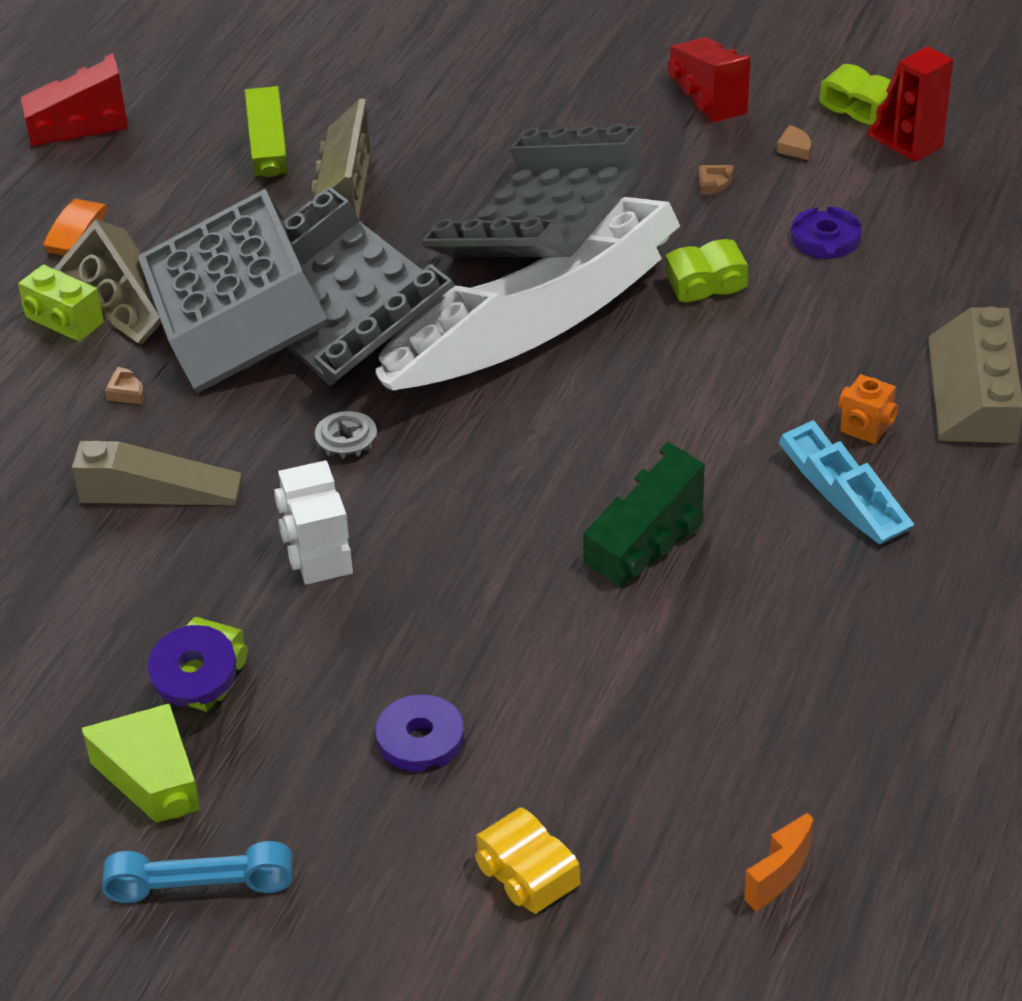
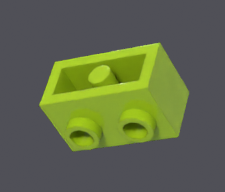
M44 264L18 283L25 316L32 321L78 342L104 323L98 290L94 286Z

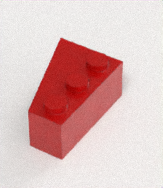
M706 37L670 46V60L667 62L670 77L676 80L684 93L690 96L697 104L698 109L704 112L712 123L748 113L751 56H739L736 50H725L722 44Z
M926 46L899 61L886 89L888 95L884 103L878 107L876 111L878 117L874 125L869 127L866 135L914 162H918L944 146L954 59Z
M114 53L105 56V61L88 69L84 66L76 70L77 74L61 82L57 79L21 97L31 146L129 129Z

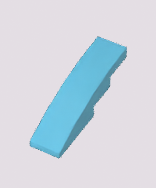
M814 420L782 434L779 445L804 476L853 525L879 545L914 527V523L870 465L865 463L859 466L841 441L832 444Z

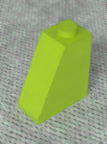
M278 86L245 89L254 175L274 177L282 173H288Z
M170 704L82 728L90 764L153 821L158 823L201 810L195 780Z

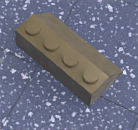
M358 99L328 127L326 141L320 142L321 160L316 161L317 180L312 181V199L330 186L350 202L359 221L371 158L366 99Z
M992 306L985 308L970 307L928 338L938 441L1018 443L1022 420V394L1009 308Z

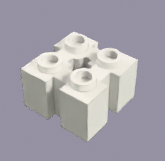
M327 460L278 471L281 488L274 489V495L279 513H284L285 515L283 518L278 519L283 543L291 542V545L287 546L292 570L300 569L305 585L353 574L351 550L347 539L349 538L347 516L340 495L335 490L334 479Z

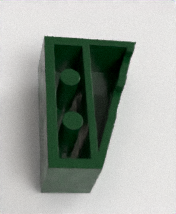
M668 441L659 450L663 457L649 472L642 469L634 477L638 484L627 497L622 500L617 496L583 533L584 564L619 587L631 578L639 576L649 564L661 555L669 553L675 544L687 535L695 533L703 524L705 464Z

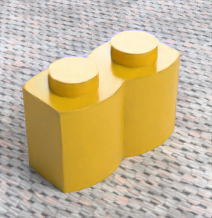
M522 807L476 835L477 852L475 853V858L478 866L486 876L492 877L494 875L500 882L504 883L508 897L517 906L523 905L529 911L536 914L580 885V867L575 856L561 841L549 835L545 827L533 814Z

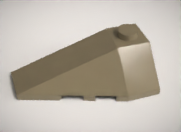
M95 219L54 269L96 287L103 317L137 343L144 344L162 322L138 255L141 253L125 229Z
M80 441L72 465L80 503L237 506L242 483V473L114 441Z

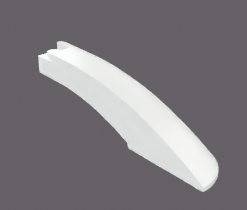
M623 197L571 257H544L522 270L472 288L455 285L397 333L384 347L378 357L381 367L376 368V374L380 382L388 389L398 390L466 375L522 354L578 324L617 297L662 259L656 247L667 242L669 235L680 227L670 203Z

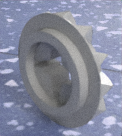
M353 411L338 412L325 417L318 423L315 429V439L318 449L325 450L328 457L339 454L342 459L349 454L359 457L362 450H372L373 441L377 440V428L374 421L365 414ZM340 431H342L344 435L346 434L348 437L352 438L346 439L344 436H340Z

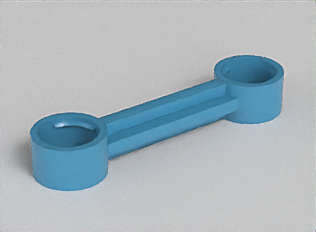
M275 841L256 843L246 851V855L156 862H150L146 856L137 852L121 851L108 856L104 862L102 891L106 897L120 903L140 901L149 894L150 889L246 882L255 891L275 893L286 889L292 883L293 854L288 846Z

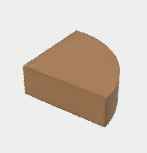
M789 125L777 142L776 152L808 160L810 157L811 140L804 131Z
M733 165L699 166L700 195L714 194L727 188L733 179Z
M116 367L105 389L106 400L143 405L144 390L142 383L133 376L132 371Z

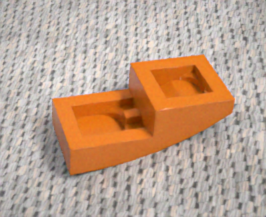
M80 199L71 201L50 229L43 243L46 251L65 256L95 219L103 221L108 209L107 205Z
M808 813L773 833L770 839L769 856L746 870L744 900L756 912L781 894L804 865L811 849L813 818Z

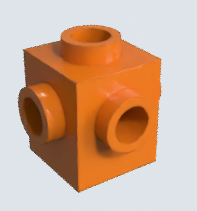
M860 374L851 387L846 386L840 395L838 407L842 409L840 432L876 444L896 419L899 405L895 403L896 386Z

